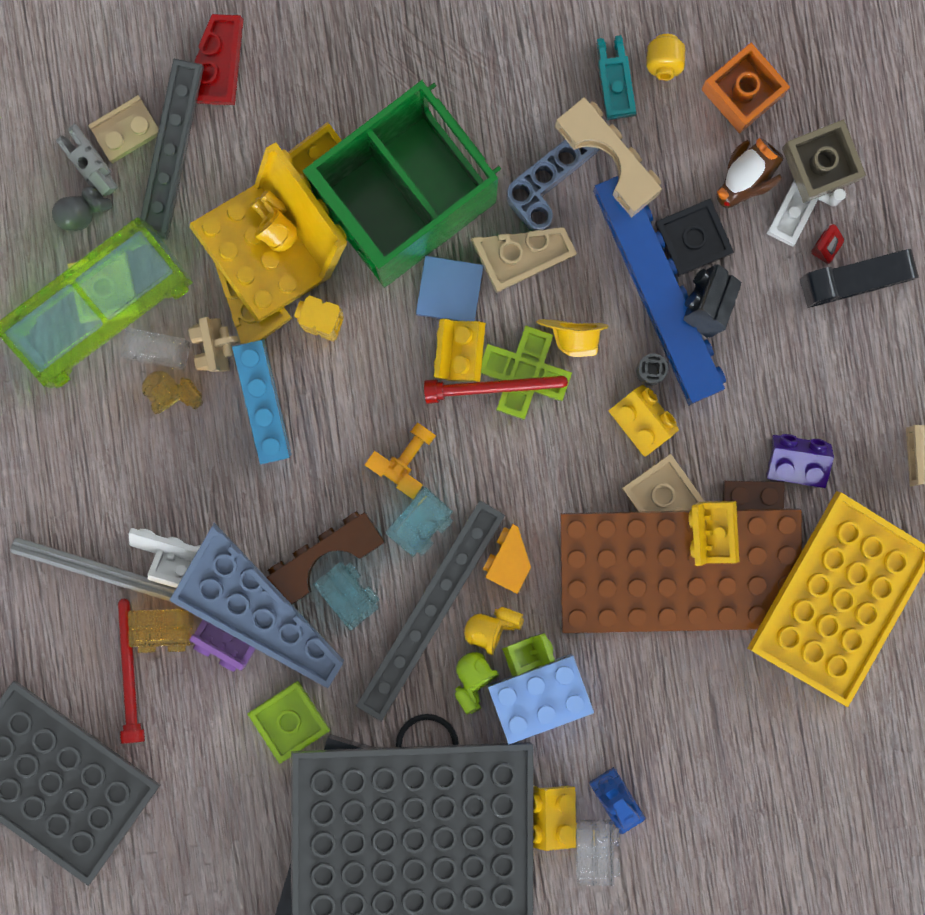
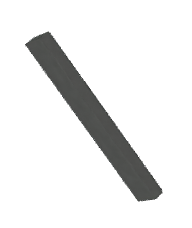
M173 58L137 231L138 234L168 240L204 69L202 64Z

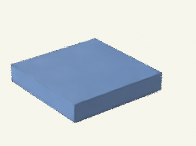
M425 256L416 315L453 321H475L484 266Z

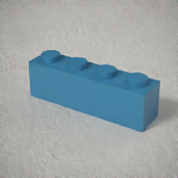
M265 339L235 345L232 349L259 463L265 464L290 458L292 455Z

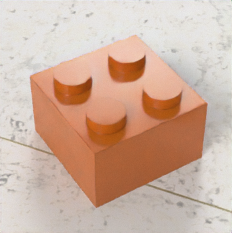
M751 42L709 77L701 90L740 134L783 98L790 86Z

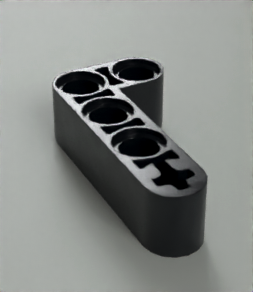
M906 249L834 269L832 267L818 269L801 277L800 283L807 308L909 282L919 278L912 250Z

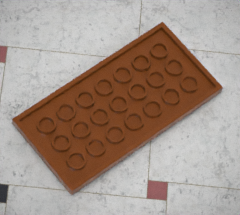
M799 508L737 510L740 561L738 563H706L702 566L695 565V558H692L690 552L691 541L694 540L693 528L689 525L690 511L560 513L562 633L758 630L802 552V510Z

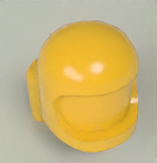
M268 189L261 197H257L251 203V207L263 219L255 237L265 242L272 250L281 252L294 244L297 238V229L284 215L287 211L285 204Z
M505 607L495 609L494 615H496V618L485 614H475L468 619L465 625V640L468 644L484 648L487 654L493 655L503 630H521L524 623L523 614Z

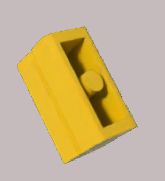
M310 295L306 297L305 301H299L294 315L295 318H298L297 321L305 332L316 336L319 334L320 337L333 342L337 340L344 320L340 306L327 301L324 303L321 299Z

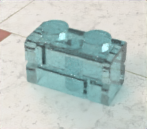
M341 561L313 585L347 628L352 631L380 608L376 604L380 599L370 586L365 589L357 580L361 575L351 563L345 565Z

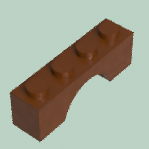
M355 511L342 520L345 524L337 531H334L333 528L328 529L317 537L320 541L311 548L308 544L304 545L292 553L295 559L286 565L283 561H280L267 571L270 575L266 578L291 604H294L312 592L310 586L311 571L315 563L323 555L332 551H345L362 559L386 543L366 512L360 515L358 511Z

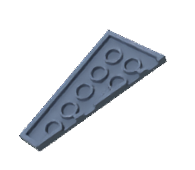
M214 522L169 601L322 686L329 688L343 665L344 660Z

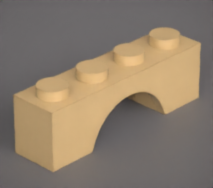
M583 97L556 120L555 128L574 150L582 147H595L605 151L612 157L618 169V183L613 196L632 218L659 196L662 190L659 186L661 181L652 170L647 171L640 163L642 159L638 152L632 147L628 149L621 141L623 137L620 131L613 124L608 125L603 120V112L599 106L593 101L589 103Z

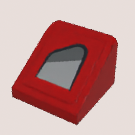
M830 224L811 250V254L826 264L831 263L844 243V238L836 225Z

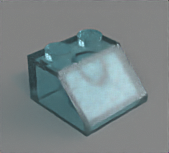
M425 487L385 533L411 556L415 557L417 553L423 556L434 544L430 538L437 530L442 534L454 521L450 518L453 511Z

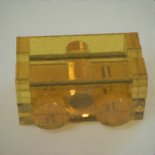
M185 609L129 611V647H138V653L156 652V647L168 646V652L186 651V646L193 645V642L189 641L191 635L194 634L193 614Z

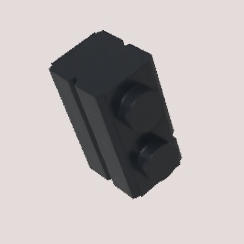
M715 264L708 269H702L696 274L693 280L695 284L694 291L685 301L687 310L683 320L692 327H696L697 331L706 338H711L726 330L742 283L733 275H729V272L719 264Z

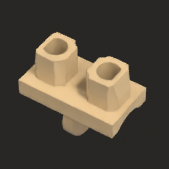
M200 318L199 324L188 329L192 343H203L205 353L197 354L194 357L196 369L208 370L210 372L230 371L228 357L233 356L232 345L239 343V337L229 336L228 326L222 327L220 318Z

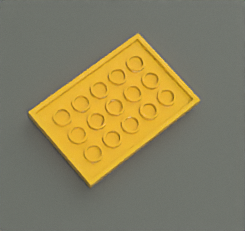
M836 491L747 649L840 704L849 707L925 572V544L842 492Z

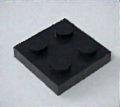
M711 198L655 222L657 230L664 239L667 253L676 266L678 277L734 253Z

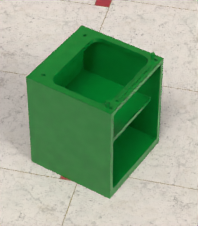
M423 80L302 170L310 183L311 192L317 200L321 199L325 203L331 220L334 224H339L342 227L348 242L384 288L492 207L497 199L498 177L496 173L501 170L500 166L498 165L493 170L489 167L485 157L439 98H436L431 92L436 87V84L432 83L427 87ZM429 103L487 177L485 181H483L434 118L429 109Z

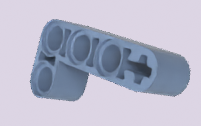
M564 140L509 185L507 202L530 231L549 229L553 218V211L543 199V196L597 154L600 150L599 148L582 147L580 153L579 148L574 150ZM564 152L570 153L574 157V162L563 164L558 156ZM539 171H547L551 175V180L547 183L539 182L535 174ZM517 189H524L529 197L524 201H517L513 198L512 193ZM534 212H543L547 217V221L543 224H536L532 221L531 215Z

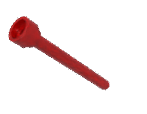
M565 376L447 385H444V382H438L437 379L425 380L424 396L426 404H432L445 400L446 396L564 388L567 386L568 380Z
M123 598L118 602L126 723L123 725V731H120L121 744L145 741L144 729H141V723H138L130 602L128 599Z

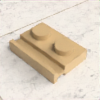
M139 95L88 125L112 164L156 138L159 130Z

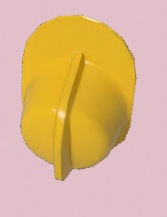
M548 319L536 321V323L542 326L553 328L557 347L563 353L572 357L596 355L601 330L609 327L603 323H572Z

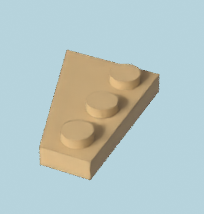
M564 227L471 238L472 244L496 293L577 255Z

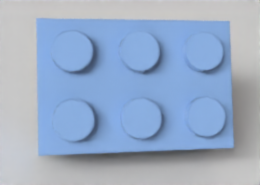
M572 654L555 659V662L539 666L520 675L509 676L487 685L509 745L594 713Z

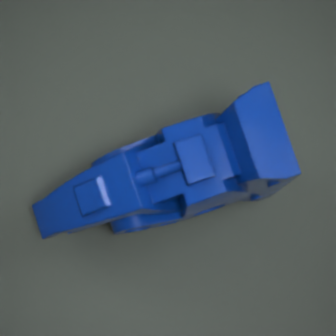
M614 767L589 782L620 834L626 833L646 819Z

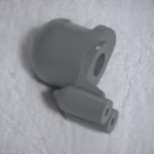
M85 187L82 190V196H69L59 199L52 208V218L55 224L63 230H82L91 223L94 212L110 210L112 208V201L108 198H103L96 187Z

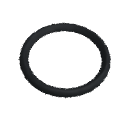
M421 714L412 717L401 727L396 738V747H402L404 734L410 726L419 721L431 720L443 725L450 733L452 744L459 745L456 731L452 725L444 718L433 714Z

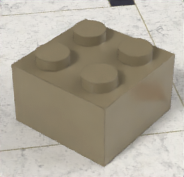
M844 119L787 141L782 147L803 203L856 183L866 176Z

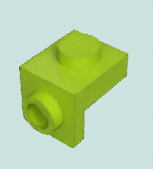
M545 633L528 637L502 648L512 676H517L539 666L555 662L552 643L547 639Z

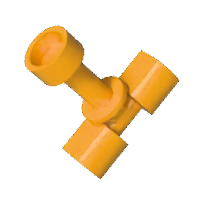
M418 422L410 431L414 437L398 459L392 456L389 461L374 450L365 463L366 467L380 477L384 475L397 484L396 488L411 499H414L423 484L409 475L412 469L408 465L423 443L430 445L436 437L435 434Z

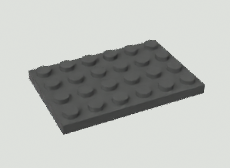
M13 681L0 698V823L89 886L161 784L23 685Z

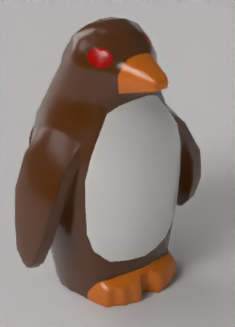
M762 138L757 139L756 144L749 149L750 141L746 140L734 150L728 164L727 177L716 194L721 206L726 208L734 207L753 196L762 195L770 191L779 183L782 178L779 174L775 177L773 175L784 158L766 140Z

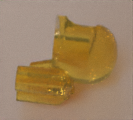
M155 371L143 380L142 393L152 403L151 409L155 414L165 411L179 400L187 406L190 405L193 409H197L203 404L201 400L202 394L188 378L182 377L180 384H177L167 372Z

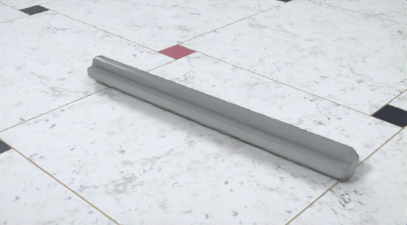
M15 538L11 545V552L13 554L166 601L170 600L176 590L174 587L150 581L148 577L21 538Z

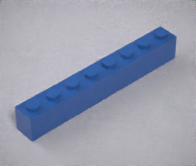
M618 176L595 185L593 193L689 406L725 389L723 384L726 383V378L720 366L715 367L711 356L714 355V351L708 339L703 340L697 328L692 327L683 320L687 310L685 301L689 295L683 285H678L675 275L678 274L676 266L671 258L667 259L663 251V248L666 247L661 233L659 231L655 232L652 227L653 215L649 206L646 205L631 218L613 196L618 183Z

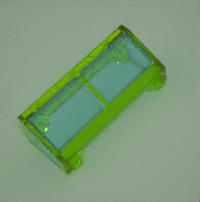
M136 217L0 320V338L44 387L53 388L55 386V388H60L71 379L69 376L72 372L71 368L163 299L173 297L176 300L189 291L188 286L193 281L153 226Z

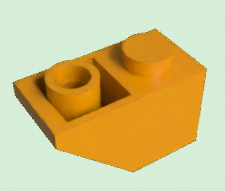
M512 524L510 529L503 528L496 542L501 547L496 556L490 553L483 570L487 571L485 578L518 594L531 569V565L519 528Z

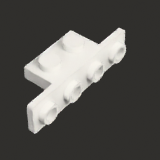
M131 528L128 534L130 546L156 553L148 572V580L177 588L201 546L195 547L185 544L182 540L175 537L164 538L155 535V533L148 529L137 530Z

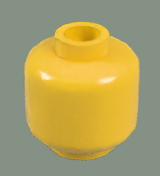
M673 34L658 35L647 47L646 65L648 71L663 81L671 80L681 74L685 68L686 49L684 43Z

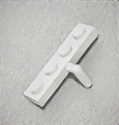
M793 180L766 234L793 247L817 200L830 206H837L845 198V191L843 189H836L833 193L830 192L803 203L795 180Z

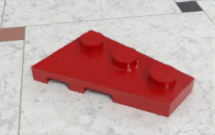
M211 15L198 45L199 51L194 63L204 66L196 104L235 105L244 20L241 15Z

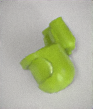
M471 652L462 656L456 665V673L464 687L458 686L455 689V698L466 715L474 714L482 708L479 704L478 690L499 676L497 670L492 671L485 656L479 652Z

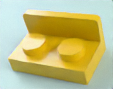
M449 319L439 320L437 350L434 360L435 378L458 382H480L486 323L480 321H453Z

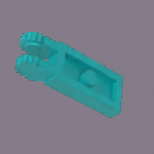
M622 35L615 36L614 40L617 57L608 59L606 42L604 38H599L596 43L599 59L598 69L606 120L636 116L628 56H625Z

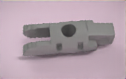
M74 123L68 128V131L79 147L75 148L69 139L64 136H60L56 140L71 162L74 163V166L90 187H96L102 196L111 195L118 188L110 176L111 170L103 162V159L96 149L93 148V145L81 129Z

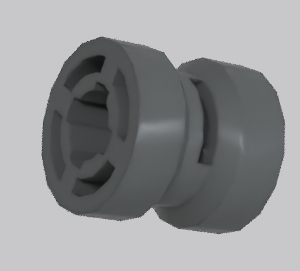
M656 353L644 356L636 367L637 378L641 383L648 386L660 383L668 373L667 361Z

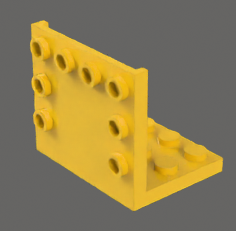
M276 142L266 147L255 184L190 223V229L257 323L330 279L347 244V237L339 224H334L329 217V211L325 203L321 199H316L311 192V186L307 178L303 174L299 175L293 166L290 154L285 149L281 150ZM268 189L285 204L287 211L284 215L297 229V238L294 244L281 252L272 250L265 242L255 237L263 219L251 207V203L257 197H261Z

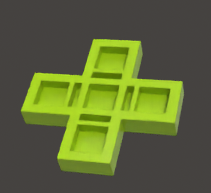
M529 326L524 328L516 353L487 344L481 368V374L497 380L565 376L568 384L572 372L544 363L554 335ZM567 386L564 388L502 392L496 410L525 420L534 392L562 402Z

